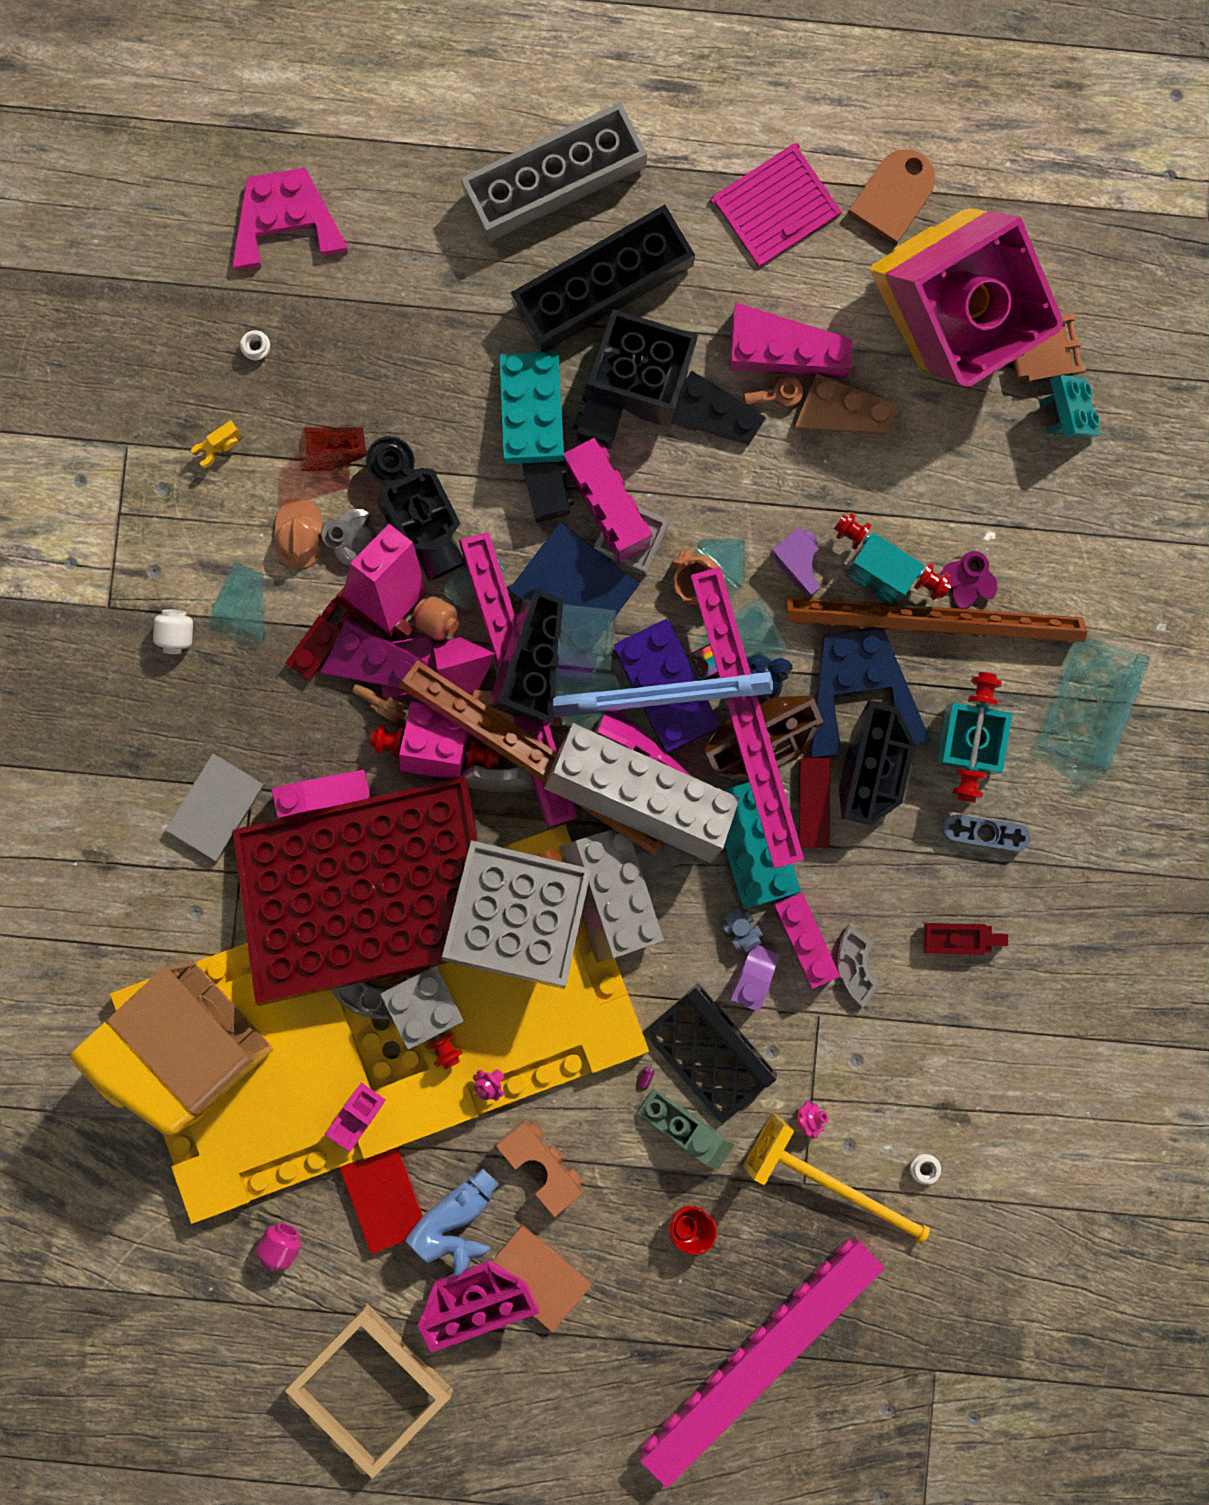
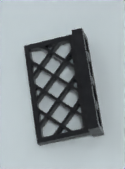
M699 983L694 985L682 998L643 1030L645 1036L721 1123L725 1122L765 1087L768 1088L777 1079V1072ZM686 1002L695 1011V1023L677 1021L678 1009ZM674 1013L673 1021L666 1020ZM699 1016L705 1023H699ZM659 1025L673 1026L672 1042L660 1041L652 1031ZM677 1026L694 1027V1042H676ZM698 1028L711 1029L715 1034V1045L697 1044ZM719 1039L725 1046H718ZM665 1046L672 1047V1052L670 1053ZM676 1047L693 1049L692 1064H681L675 1058ZM697 1049L714 1050L713 1066L696 1065ZM718 1051L731 1052L735 1057V1068L717 1067ZM739 1062L745 1069H738ZM685 1069L692 1070L691 1076ZM695 1071H712V1087L699 1086L695 1081ZM717 1072L734 1073L733 1089L716 1088ZM738 1074L751 1075L758 1084L750 1091L737 1090ZM705 1092L712 1093L711 1099ZM715 1093L733 1095L732 1106L724 1113L715 1104ZM737 1095H743V1097L736 1102Z

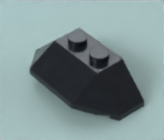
M869 700L851 732L839 785L842 819L872 826L879 819L902 804L915 743L901 717L898 707Z

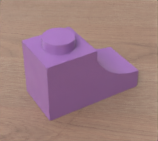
M798 527L772 549L770 556L807 598H810L820 589L812 570L813 556L819 550L816 546L818 541L810 531L806 530L804 532Z
M759 945L749 950L728 998L759 1012L770 988L780 954Z

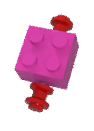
M411 702L405 729L399 727L396 733L387 732L386 726L380 724L378 730L373 729L370 747L375 748V754H381L384 749L392 750L394 757H398L400 760V771L453 779L461 777L464 759L467 760V768L478 764L484 765L486 769L498 768L500 753L489 746L487 748L479 747L477 740L472 739L470 747H467L469 733L426 704Z

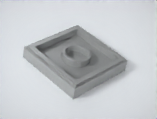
M637 506L641 518L647 523L653 536L651 537L650 548L629 559L623 560L619 564L647 575L671 520ZM600 532L594 549L606 558L617 562L603 533Z

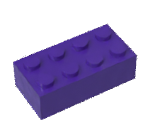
M667 618L613 644V650L632 688L698 681ZM708 700L642 707L662 749L667 754L719 729L721 726Z

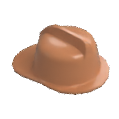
M301 498L289 500L281 506L276 515V553L282 563L291 568H307L314 564L321 555L322 516L317 506L309 500Z

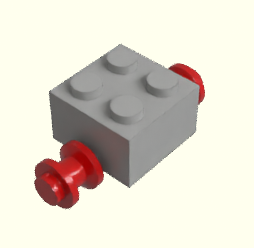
M434 966L416 976L414 974L410 975L412 972L392 976L393 982L403 977L405 978L402 979L403 983L381 993V996L407 1049L409 1050L431 1038L433 1041L426 1044L425 1047L427 1050L435 1051L438 1057L434 1062L435 1067L442 1065L443 1069L446 1070L460 1062L458 1056L462 1055L463 1052L461 1049L453 1048L450 1042L454 1036L452 1031L445 1035L442 1032L462 1023L464 1019L438 967Z

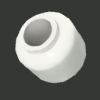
M162 610V614L157 615L154 619L153 643L162 647L163 653L181 654V649L191 646L193 620L186 616V611Z

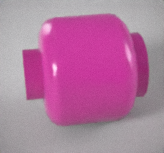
M286 1223L269 1226L256 1247V1254L261 1260V1265L269 1271L289 1268L302 1245L298 1237L299 1232Z

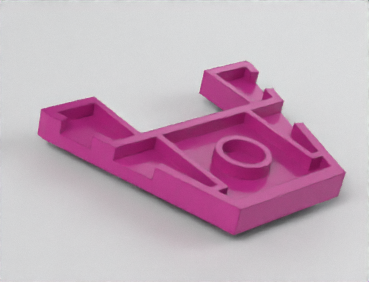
M305 168L247 177L233 259V266L236 271L262 266L257 240L258 236L317 227L322 256L348 252L346 242Z

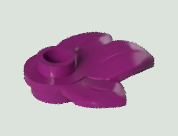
M977 551L966 553L960 561L948 563L939 574L940 576L945 573L950 575L948 581L952 583L950 588H952L953 600L960 609L972 605L979 595L993 600L997 592V580L988 571V559L984 554ZM969 562L977 563L978 570L976 572L969 569Z

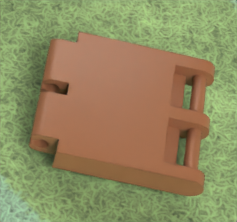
M1075 314L1062 315L1063 325L1057 334L1013 360L1016 379L1026 378L1027 384L1050 380L1059 375L1072 376L1086 372L1085 365L1081 363L1078 348L1081 346L1080 339L1076 338L1073 324L1076 321ZM1065 324L1068 325V330H1069V335H1070V340H1071V341H1068V339H1067ZM1070 349H1073L1075 367H1073Z

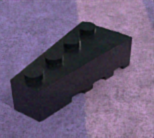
M537 588L525 593L487 706L541 727L553 724L554 713L552 711L553 699L556 697L555 675L559 661L557 651L558 639H560L562 598Z

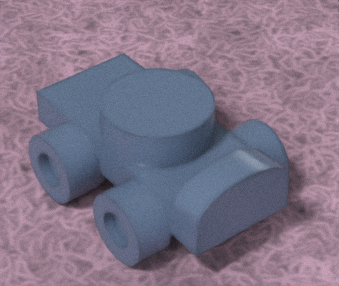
M737 908L724 916L727 924L722 927L728 936L733 933L736 936L732 943L737 951L743 948L745 952H748L761 944L759 938L763 934L757 925L753 928L750 926L749 923L754 920L748 911L742 913Z

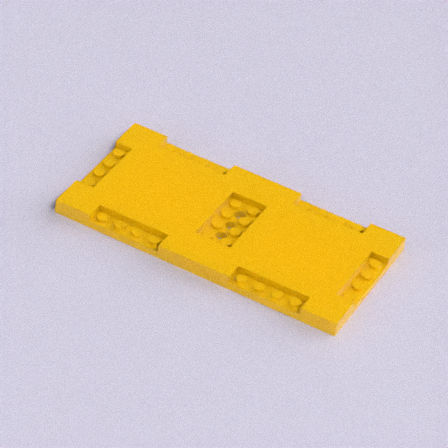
M564 824L503 848L535 856L555 849L557 855L561 854L563 859L560 846L572 841ZM582 915L565 989L455 963L437 966L464 1019L462 1023L442 1032L445 1035L452 1031L454 1036L450 1042L453 1048L461 1049L463 1052L462 1055L458 1056L460 1062L446 1070L443 1069L442 1065L435 1067L434 1062L438 1057L434 1050H427L425 1047L426 1044L433 1041L431 1038L408 1050L393 1019H390L387 1029L380 1030L375 1027L373 1023L374 1018L351 1011L335 997L331 990L258 1006L255 1004L248 944L245 943L195 963L270 1043L273 1051L200 1119L174 1135L163 1134L173 1161L171 1168L190 1222L193 1224L362 1158H369L478 1117L487 1111L591 1072L595 1073L648 1053L649 1049L615 958L596 962ZM432 967L416 970L410 973V975L414 974L416 976ZM392 976L367 981V983L381 988H389L403 983L402 979L405 977L393 982ZM150 979L110 993L115 1010L117 1011ZM394 1041L400 1046L398 1057L389 1058L385 1055L384 1045L386 1042ZM496 1069L499 1070L504 1076L499 1082L504 1095L498 1101L493 1099L481 1100L473 1089L475 1083L473 1075L477 1074L478 1070L490 1074ZM362 1082L386 1099V1101L349 1153L325 1136V1133Z

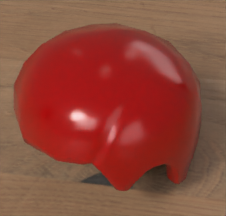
M684 1206L674 1212L669 1221V1239L678 1250L686 1254L702 1255L713 1247L717 1238V1225L715 1220L703 1209L696 1206Z

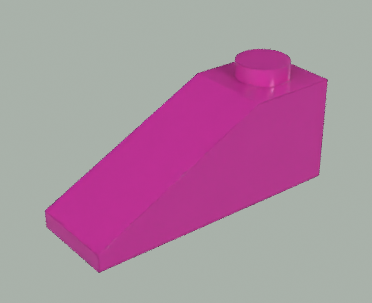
M365 770L272 788L278 818H286L371 798Z

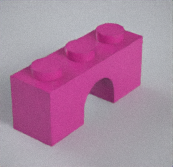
M799 892L773 903L772 907L783 931L792 944L797 956L796 960L808 987L814 989L840 977L803 893Z

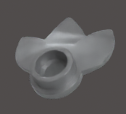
M347 510L339 520H330L322 527L321 539L323 543L333 549L336 560L342 565L349 567L350 563L377 536L371 529L365 527L370 517V513L366 510ZM333 529H338L341 532L342 536L340 539L332 537L331 531Z

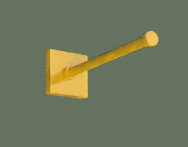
M771 1114L743 1165L744 1169L755 1181L765 1186L777 1162H780L909 1233L920 1244L926 1241L930 1232L928 1226L924 1224L919 1226L784 1151L794 1130L783 1119Z

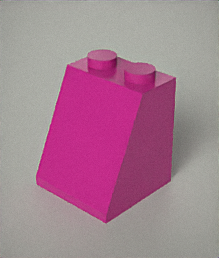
M388 524L349 566L342 597L371 618L387 633H390L427 593L413 542Z

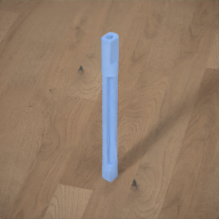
M765 672L622 690L556 696L553 699L552 712L555 718L738 696L772 694L773 681L771 673Z

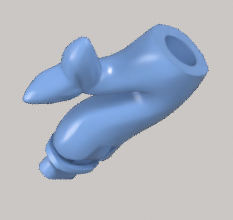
M483 1168L474 1178L468 1177L470 1183L466 1181L460 1184L419 1220L405 1240L428 1264L444 1255L452 1254L455 1276L461 1275L467 1269L472 1258H479L490 1250L489 1246L475 1241L464 1240L456 1236L442 1235L447 1231L463 1227L474 1221L492 1199L490 1194L499 1184Z

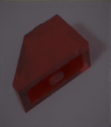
M304 427L299 441L302 471H333L366 457L363 427Z

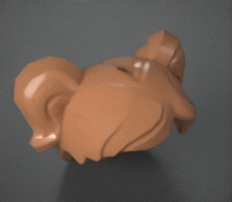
M684 550L678 554L677 560L673 559L672 565L677 570L673 578V587L686 604L699 607L691 575L720 566L711 557L699 555L692 550Z

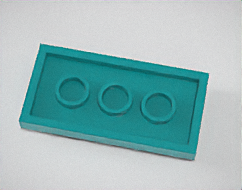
M558 351L500 354L504 464L564 461Z
M749 782L723 790L739 797L724 849L742 908L747 909L801 892L793 864L773 868Z

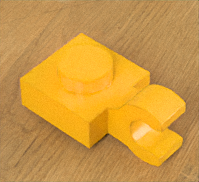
M230 420L208 435L206 441L193 446L191 452L195 456L200 452H206L207 456L200 462V465L203 468H207L213 464L216 452L230 451L238 445V440L243 436Z

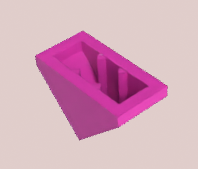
M463 637L433 645L439 674L473 696V690L480 689L496 653Z

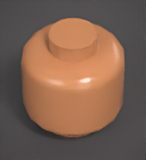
M435 596L422 599L416 605L413 612L416 629L435 640H442L447 635L452 636L459 625L456 608Z

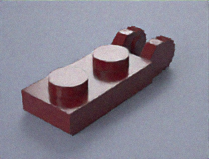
M335 598L325 608L322 616H318L285 662V664L309 681L314 678L327 660L345 621H352L355 616L353 612L347 610L339 620L337 627L329 622L340 607L339 602Z

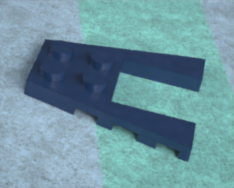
M884 629L823 637L819 688L816 700L823 723L820 728H817L813 736L811 758L842 754L833 696L886 688L891 689L893 706L899 708L901 717L914 743L930 742L927 730Z

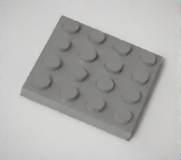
M471 840L442 961L565 989L591 869Z

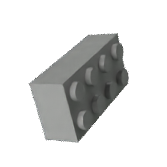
M612 829L560 846L565 863L591 869L581 915L596 962L613 959L664 941L631 840Z

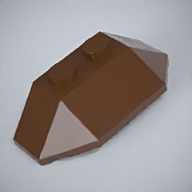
M813 696L773 697L760 704L777 766L801 755L812 740L817 728H820L823 723ZM730 719L721 724L704 752L716 777L748 780Z

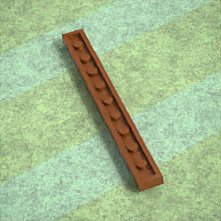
M786 597L785 605L786 620L801 625L822 623L830 627L851 625L859 629L879 627L888 631L908 629L917 633L937 631L947 635L965 633L976 637L994 635L1005 639L1022 637L1035 641H1044L1045 639L1060 640L1064 643L1085 642L1088 632L1083 618L1072 616Z
M416 661L401 681L400 688L534 777L546 783L557 756L556 751L420 661ZM577 804L652 855H655L663 843L656 838Z

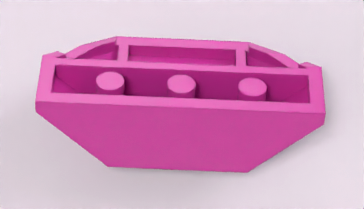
M489 1260L466 1269L459 1276L452 1274L436 1280L418 1323V1328L430 1353L536 1315L540 1312V1309L525 1281Z

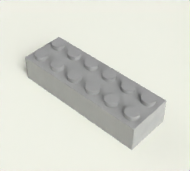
M620 102L462 177L461 183L463 192L489 243L646 168L647 153Z
M574 723L562 740L543 788L709 863L713 861L724 847L739 801V797Z

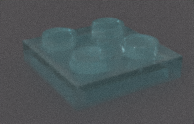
M563 604L560 639H558L557 655H559L558 665L611 670L616 610Z

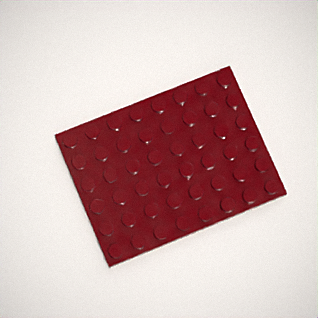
M465 776L233 830L255 1004L258 1006L451 963L442 961V955L471 840L479 842L469 785Z

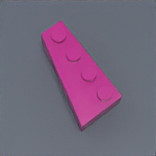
M735 302L732 318L729 370L815 376L817 373L825 377L846 378L851 369L853 339Z
M592 438L565 452L564 463L619 564L623 560L629 559L650 548L651 537L653 536L647 523L641 518L633 497L628 495L623 486L625 484L617 469L613 470L609 463L611 458L604 444L599 445L596 439Z

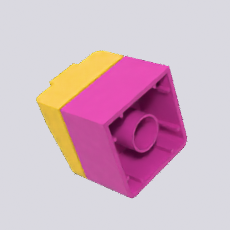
M972 208L962 210L937 226H930L894 248V252L877 261L869 268L882 299L918 367L925 372L965 387L972 386L1054 336L1061 330L1063 325V319L1024 223L1019 216Z

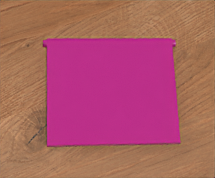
M798 142L792 144L710 198V202L717 205L758 267H761L842 213L798 149L800 148Z

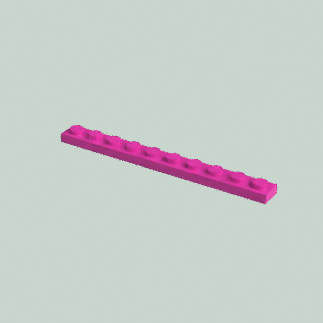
M487 532L460 539L459 545L492 651L496 653L494 658L499 671L516 618L490 534ZM513 716L516 726L557 752L549 725L541 727ZM531 775L547 828L578 818L572 801L543 789L545 783Z
M718 567L692 574L691 581L719 678L751 674L721 568ZM754 695L725 698L773 868L804 861L758 697Z

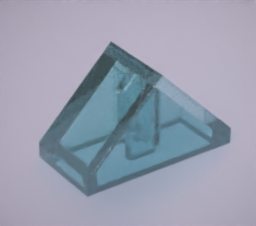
M702 539L698 543L697 549L704 556L711 557L720 566L724 576L739 590L745 582V539Z

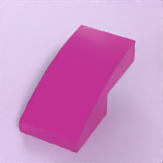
M361 1082L327 1130L325 1136L350 1153L386 1099Z

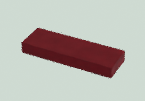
M830 758L799 759V843L801 848H830Z

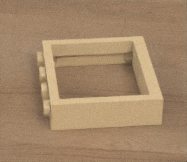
M367 1303L289 1383L285 1392L288 1394V1400L297 1409L302 1408L310 1416L309 1420L319 1431L324 1430L331 1437V1443L339 1452H346L353 1459V1465L361 1474L365 1475L367 1473L373 1479L451 1398L453 1389ZM360 1326L434 1398L376 1460L303 1387Z

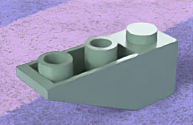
M655 1088L637 1113L706 1166L715 1169L720 1168L735 1145L710 1125Z

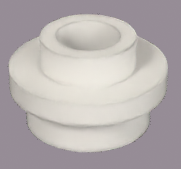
M249 331L241 339V351L250 360H261L270 351V341L261 331ZM259 342L261 343L260 349L256 351L251 350L252 344Z
M920 1154L913 1159L910 1172L918 1183L930 1185L939 1179L941 1165L934 1156ZM923 1164L930 1165V1171L927 1174L920 1172V1167Z

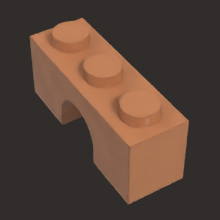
M525 1118L497 1142L496 1147L515 1170L530 1160L538 1161L545 1166L548 1176L536 1188L535 1194L551 1214L556 1217L583 1194L581 1184L584 1181L573 1168L568 1171L561 1162L564 1159L563 1155L554 1145L549 1147L542 1139L545 1134L534 1121L529 1123Z

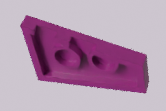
M346 620L320 673L400 688L401 681L417 660L424 665L427 662L355 622Z

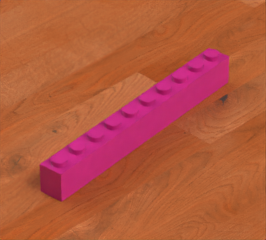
M856 1236L851 1240L845 1239L835 1251L837 1254L829 1262L825 1260L814 1271L816 1276L808 1284L806 1282L801 1283L792 1294L794 1298L786 1306L784 1304L779 1305L771 1314L772 1320L765 1327L761 1325L756 1328L749 1337L751 1341L743 1349L739 1347L733 1351L727 1360L729 1363L721 1371L716 1369L707 1378V1385L700 1392L695 1391L686 1399L684 1403L686 1407L678 1415L676 1413L671 1414L662 1425L664 1429L656 1437L651 1435L644 1441L641 1446L642 1451L640 1452L641 1463L666 1489L885 1269L882 1263Z

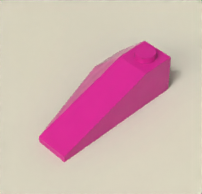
M617 710L604 711L594 733L690 775L634 722L628 720L624 713Z

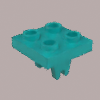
M1065 375L1051 378L1050 383L1053 394L1039 400V404L1045 407L1056 404L1061 423L1046 428L1047 435H1056L1063 432L1064 437L1088 439L1100 435L1098 428L1100 426V418L1093 408L1091 400L1093 391L1086 378Z

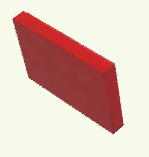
M399 1147L341 1166L340 1170L370 1253L373 1254L404 1242L411 1230L424 1215Z

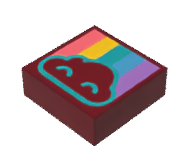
M710 644L686 655L698 681L706 680L718 674Z

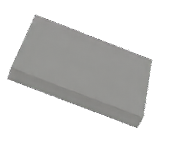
M212 754L165 830L211 859L218 861L233 838V830L240 827L265 784L216 754Z

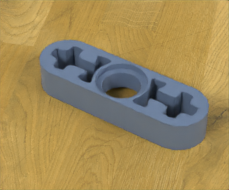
M957 814L945 818L941 826L943 836L953 842L1007 851L1024 850L1030 842L1029 831L1020 824ZM956 820H959V826L971 827L970 821L974 822L971 828L972 840L968 839L970 833L958 832L956 837L953 836L954 832L949 830V824H954ZM983 824L991 826L994 832L993 838L988 842H984L978 837V829ZM1015 829L1018 830L1017 834L1022 836V842H1016L1015 846H1013L1012 840L1000 839L1001 833L1013 834Z

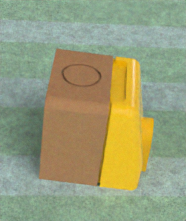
M194 960L164 966L110 1016L106 1022L82 1042L69 1057L77 1069L111 1104L118 1108L125 1106L164 1135H174L200 1119L271 1053L273 1048Z

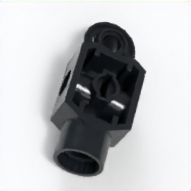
M391 436L379 438L371 444L367 451L366 465L373 478L384 486L379 494L377 503L387 524L393 526L413 542L417 559L428 581L440 578L465 564L464 558L453 537V533L461 523L434 469L420 468L414 470V454L406 442ZM386 456L393 457L397 462V466L395 468H387L383 464L382 458Z

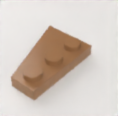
M816 373L794 430L812 429L820 430L821 432L845 431L854 434L887 435L898 405Z

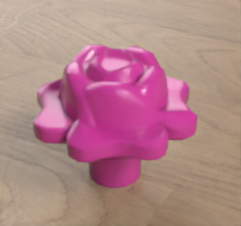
M497 1069L491 1074L478 1070L477 1074L473 1075V1080L475 1081L474 1092L479 1095L481 1100L493 1099L498 1101L504 1095L499 1083L504 1078L503 1074Z
M806 1101L804 1106L798 1110V1127L802 1129L805 1136H811L813 1139L818 1138L819 1133L824 1131L823 1123L828 1122V1114L825 1111H819L818 1105L815 1103L811 1104L810 1101Z

